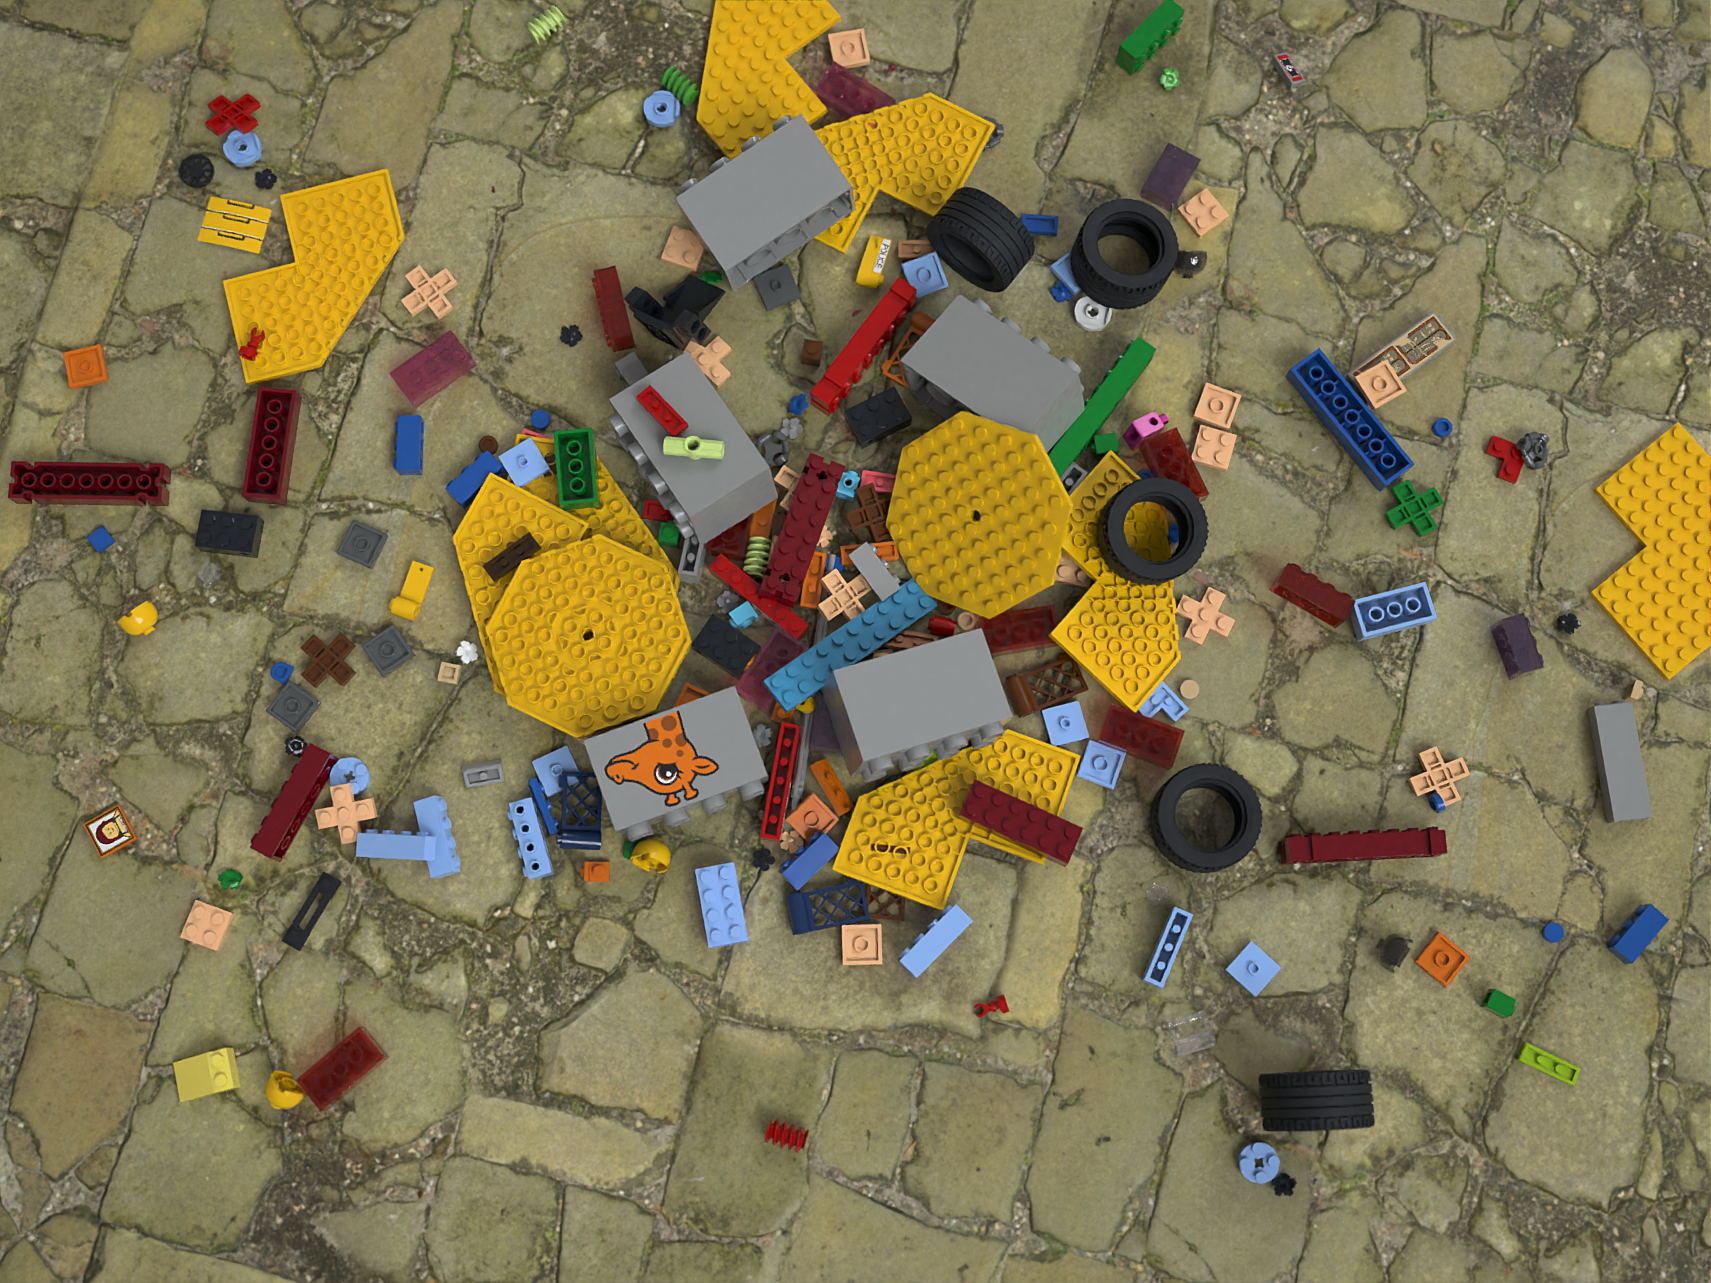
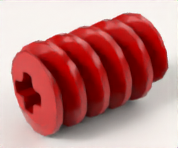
M771 1118L765 1135V1142L768 1143L772 1138L773 1145L780 1141V1147L783 1148L787 1143L788 1150L795 1146L796 1153H799L801 1149H804L810 1130L807 1129L802 1134V1127L795 1131L794 1124H792L788 1129L787 1122L784 1121L779 1126V1119L772 1123Z

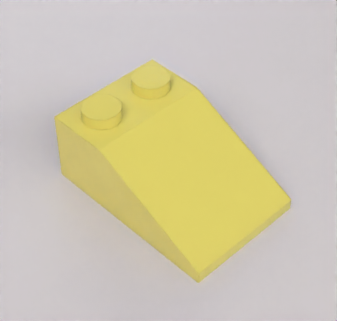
M224 1048L173 1063L180 1102L241 1087L233 1048Z

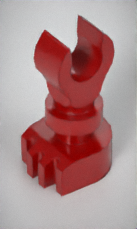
M256 327L251 330V339L247 343L248 347L241 346L238 352L242 358L255 361L258 355L255 350H258V344L265 339L263 330L259 336H255L257 333Z
M1005 995L997 996V1001L995 1002L991 1000L988 1004L978 1003L973 1007L981 1006L984 1009V1012L976 1017H983L990 1011L997 1012L996 1009H1000L1003 1013L1009 1012Z

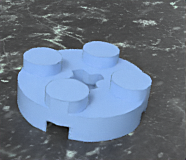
M664 90L656 91L649 98L647 97L644 102L645 117L649 124L656 127L673 126L680 116L679 101L671 92ZM661 106H664L667 110L660 112L657 108L659 109Z
M235 130L227 136L226 144L224 142L223 149L225 155L237 167L251 165L262 157V144L253 132L243 135L238 130ZM244 144V146H247L246 150L244 151L238 150L241 148L240 145Z
M352 757L342 758L338 760L330 772V785L336 786L351 783L353 795L356 796L367 789L370 783V772L361 760ZM353 772L352 775L355 779L347 782L346 774Z
M1260 1142L1247 1144L1242 1148L1238 1156L1241 1174L1253 1183L1264 1184L1269 1182L1276 1176L1279 1170L1280 1160L1276 1151L1268 1144ZM1255 1158L1263 1159L1262 1167L1255 1168Z

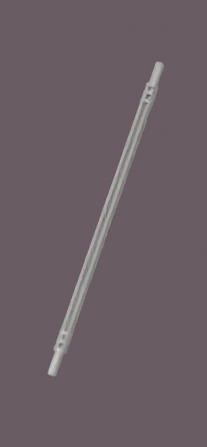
M829 554L828 569L824 576L834 569L836 555ZM823 585L820 603L830 596ZM818 612L813 646L825 639L827 635L828 622H826L820 612ZM818 692L811 696L815 702H817ZM815 710L809 714L803 712L791 792L792 804L790 813L799 805L800 799L803 797Z

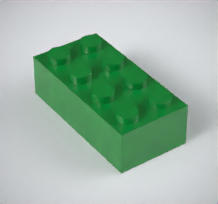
M1165 0L1120 44L1115 63L1130 76L1135 72H1140L1145 65L1144 63L1147 60H1152L1157 53L1156 51L1159 48H1164L1171 36L1174 37L1181 29L1180 25L1184 20L1185 10L1173 0Z
M592 427L553 431L560 507L564 511L601 507L595 434Z

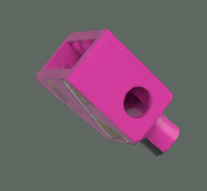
M1153 411L1133 421L1122 437L1130 449L1134 451L1157 437L1165 427L1164 425L1169 422L1168 418L1164 413L1158 416Z

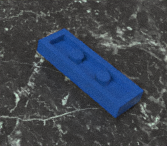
M536 778L530 779L528 786L550 838L557 835V829L560 828L556 817L552 818L550 811L552 807L549 800H545L543 796L545 790L542 782H538Z

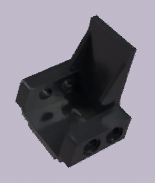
M689 274L683 282L663 296V300L666 302L663 307L647 291L637 286L630 291L624 300L629 304V309L634 312L633 316L654 338L684 352L690 341L701 346L712 332L703 321L726 291L712 284H707V282Z

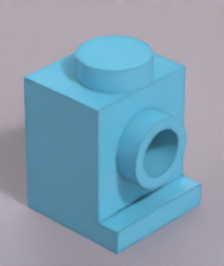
M850 470L847 473L843 472L835 494L836 497L851 502L854 501V489H857L860 484V477H857L858 474ZM846 481L851 482L852 485L847 486V485L845 484V482H846Z
M746 601L729 612L730 619L728 622L735 629L741 627L744 629L752 624L753 619L757 622L759 617L750 603Z

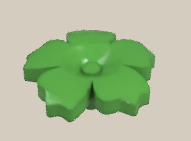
M1165 68L1163 70L1164 75H1161L1158 80L1160 84H1163L1165 90H1171L1172 87L1178 86L1180 82L1176 79L1179 77V72L1176 69L1172 71V69Z

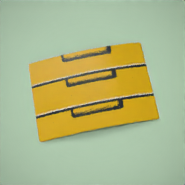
M210 197L197 240L259 254L272 210L234 200Z

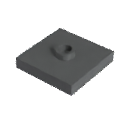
M788 264L753 277L767 312L801 299V294Z
M353 520L336 554L369 569H373L389 536L386 533Z
M394 624L361 645L382 677L387 676L416 656Z
M289 680L265 711L298 734L320 706L321 702Z

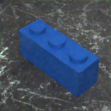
M398 415V422H395L397 440H394V450L397 451V454L393 460V467L399 475H423L424 420L421 415Z
M487 450L484 453H480L475 458L473 464L466 466L458 478L452 479L448 483L446 490L465 509L474 501L490 472L500 477L506 470Z
M821 830L814 832L809 837L810 842L805 846L801 845L794 852L796 855L791 859L785 860L780 866L779 872L796 890H799L839 851L838 846Z
M1651 903L1639 905L1633 913L1635 915L1632 919L1626 920L1621 926L1623 928L1619 934H1615L1609 940L1611 944L1607 949L1624 964H1633L1669 921Z

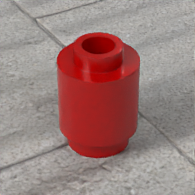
M934 615L933 619L929 618L927 629L931 630L930 634L944 637L954 636L956 621H952L951 618Z

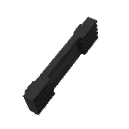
M326 872L322 873L283 937L282 942L298 951L302 949L311 934L310 932L342 883L341 881ZM318 893L325 895L305 929L303 930L298 927Z

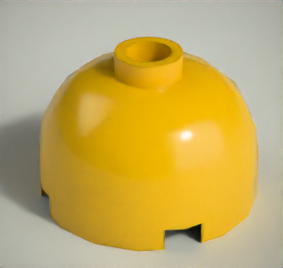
M148 600L130 611L127 617H122L117 623L130 635L138 636L144 633L146 636L155 630L153 626L158 621V612L153 603Z
M651 837V839L641 840L634 847L630 860L633 859L632 863L645 871L650 872V867L657 869L656 873H664L668 871L671 854L669 848L660 838Z
M276 1070L269 1076L264 1093L273 1108L290 1109L302 1101L307 1092L306 1085L300 1079L298 1083L290 1079L293 1076L292 1074Z

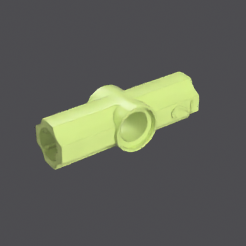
M666 436L663 443V453L665 455L688 456L693 460L700 458L723 459L725 452L724 441L703 440L697 436H689L687 438ZM692 446H698L697 449L690 450Z

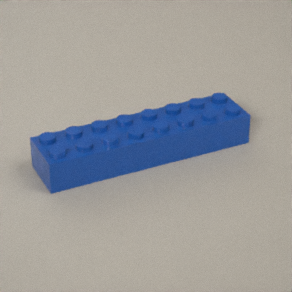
M1320 348L1289 370L1285 377L1379 492L1415 465Z

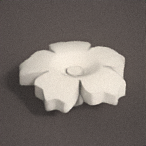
M460 642V647L457 648L455 653L456 656H462L460 659L463 661V664H468L470 661L477 660L478 658L476 653L477 646L474 643Z

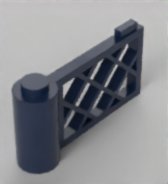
M563 771V775H559V787H562L561 832L557 833L556 845H560V849L600 850L602 792L598 782L593 790L585 783L588 778H596L595 773ZM567 776L576 777L580 783L572 789L567 784ZM581 785L590 792L583 799L575 792ZM571 794L580 801L573 808L566 802L567 797ZM590 795L597 800V805L593 809L584 802ZM580 804L589 811L583 818L574 811ZM570 813L579 820L575 825H566V817ZM592 814L596 818V826H588L584 819Z
M852 878L846 880L847 884L800 893V889L789 891V895L785 896L793 935L870 920L863 882ZM851 887H860L861 894L857 900L847 894ZM837 890L843 894L838 904L828 899L832 891ZM818 894L824 900L817 908L811 904L809 896ZM845 896L855 902L849 912L839 906ZM861 897H862V902H863V904H861L860 902H858ZM826 900L836 906L830 916L820 910ZM856 904L864 908L865 916L857 918L851 914ZM812 908H814V909L816 910V912L814 913V915H813V912H812ZM837 908L847 913L843 921L838 922L832 918ZM818 912L828 918L824 925L815 926L814 918ZM849 915L854 918L847 920ZM829 920H832L833 922H835V923L827 924V923L829 922Z

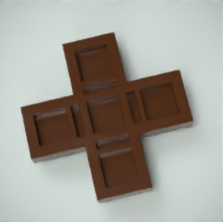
M873 482L854 489L860 508L844 514L850 532L867 526L873 543L891 537L886 527V518L892 495L879 500Z
M341 632L328 646L313 634L300 648L314 661L300 675L314 688H317L329 675L344 687L357 673L343 661L356 645Z

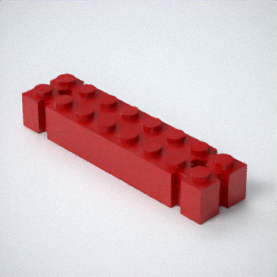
M900 277L896 279L888 293L883 296L825 372L823 378L818 381L810 392V403L812 406L828 417L831 413H836L840 407L839 401L849 396L851 393L850 388L853 384L857 385L862 378V372L871 367L873 364L872 359L875 355L879 356L884 349V343L893 338L894 330L897 326L901 327L906 320L905 314L908 312L912 313L917 305V289Z

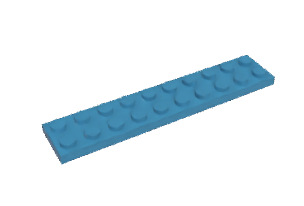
M911 578L884 601L880 600L765 679L763 684L782 709L788 713L821 690L833 670L861 662L935 610L938 606L931 596L926 595L914 578Z

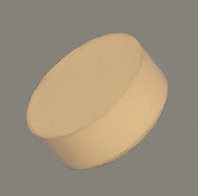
M964 611L959 614L957 625L961 630L970 631L975 627L976 617L972 612Z
M1186 680L1180 685L1179 693L1184 699L1192 700L1198 695L1199 686L1193 680Z

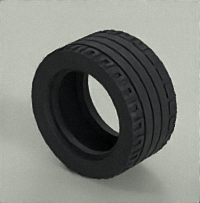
M962 187L957 189L927 225L926 234L928 240L942 260L968 282L989 292L997 293L1006 290L1035 252L1034 240L1020 219L997 199L976 188Z
M1127 198L1105 202L1096 207L1087 216L1075 239L1070 257L1071 271L1073 272L1075 282L1086 296L1104 307L1129 310L1135 309L1138 306L1141 307L1143 304L1146 305L1161 291L1177 263L1179 244L1176 232L1162 212L1145 202ZM1109 235H1124L1134 239L1141 244L1148 254L1150 269L1135 275L1115 271L1102 259L1098 250V241Z
M1166 477L1138 479L1114 494L1104 505L1096 526L1098 527L1096 530L1097 546H1099V552L1102 555V559L1106 561V565L1108 564L1109 569H1112L1120 578H1124L1131 583H1137L1138 585H1158L1183 575L1201 558V554L1205 550L1204 547L1207 545L1206 540H1208V518L1205 515L1206 512L1203 509V505L1199 502V498L1189 488L1185 487L1184 484L1181 485L1179 484L1180 482L1167 479ZM1140 502L1157 503L1169 510L1174 516L1179 528V542L1175 552L1168 560L1162 562L1148 561L1136 555L1129 547L1124 535V521L1128 511L1134 504Z
M1212 763L1189 766L1168 779L1156 793L1151 804L1149 826L1151 827V834H1153L1152 838L1159 851L1163 853V856L1167 857L1169 862L1174 863L1175 866H1179L1181 869L1192 871L1193 873H1211L1226 869L1247 856L1259 839L1258 836L1261 833L1260 828L1262 827L1263 820L1259 797L1256 796V791L1248 783V780H1245L1242 775H1239L1237 771H1233L1232 768ZM1195 788H1206L1221 794L1228 801L1234 813L1235 826L1233 834L1225 846L1220 849L1205 850L1193 846L1181 835L1176 824L1175 812L1177 803L1184 792Z
M1325 1070L1260 1074L1259 1086L1261 1088H1259V1092L1262 1097L1260 1098V1104L1263 1107L1261 1108V1115L1264 1118L1262 1119L1263 1129L1271 1132H1302L1373 1127L1375 1118L1374 1114H1372L1374 1113V1104H1371L1373 1102V1094L1370 1093L1372 1092V1083H1369L1371 1081L1369 1070Z

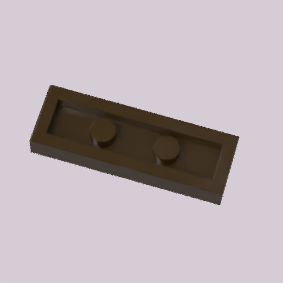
M528 532L483 565V568L491 579L497 582L519 566L521 561L528 559L542 548L531 533Z

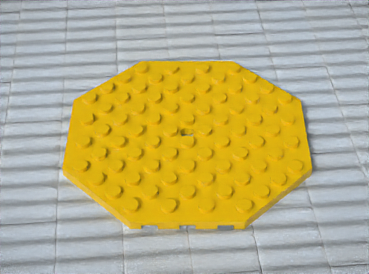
M961 411L902 448L886 527L898 547L912 578H914L926 595L991 619L1054 585L1056 578L1054 576L1056 568L1059 566L1062 554L1061 548L1063 540L1066 538L1069 526L1068 520L1074 505L1038 435L1021 431L1006 424L997 423L994 420L971 414L968 411ZM975 510L979 511L981 515L979 521L973 518Z
M601 534L594 535L592 538L584 541L580 540L568 544L566 547L558 550L554 549L545 552L538 557L521 561L485 628L508 705L576 739L656 712L692 644L667 565ZM587 631L593 632V638L590 640H584V634Z

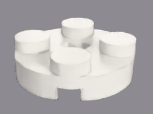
M1088 296L1078 300L1074 309L1076 324L1087 331L1103 330L1109 323L1112 315L1111 308L1096 303ZM1095 309V313H1098V315L1090 316L1088 311Z

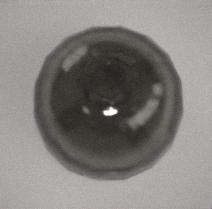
M1179 251L1177 263L1173 271L1182 275L1184 279H1193V275L1200 274L1205 269L1207 252Z
M1400 933L1390 934L1385 939L1381 938L1376 945V948L1379 949L1377 958L1381 966L1395 974L1397 972L1394 970L1395 966L1400 968L1411 949L1408 947L1409 942L1413 944L1414 940Z

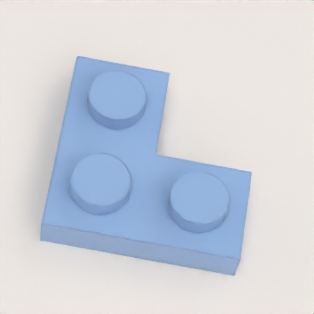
M1162 681L1137 712L1148 721L1161 709L1175 723L1189 708Z

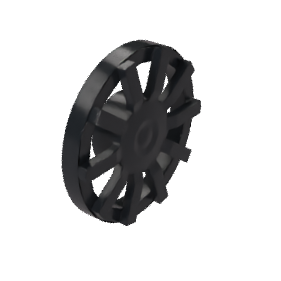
M190 155L185 160H182L179 168L181 180L192 188L206 186L211 182L215 173L212 162L203 155ZM208 164L211 167L210 169H204ZM205 172H210L209 177L205 175ZM191 176L190 181L187 182L185 179ZM204 177L206 180L201 183L200 179ZM196 179L198 184H192L193 180Z

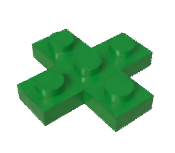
M1408 479L1390 489L1399 503V506L1384 514L1393 530L1410 522L1420 538L1438 528L1429 514V511L1444 503L1435 487L1418 495Z

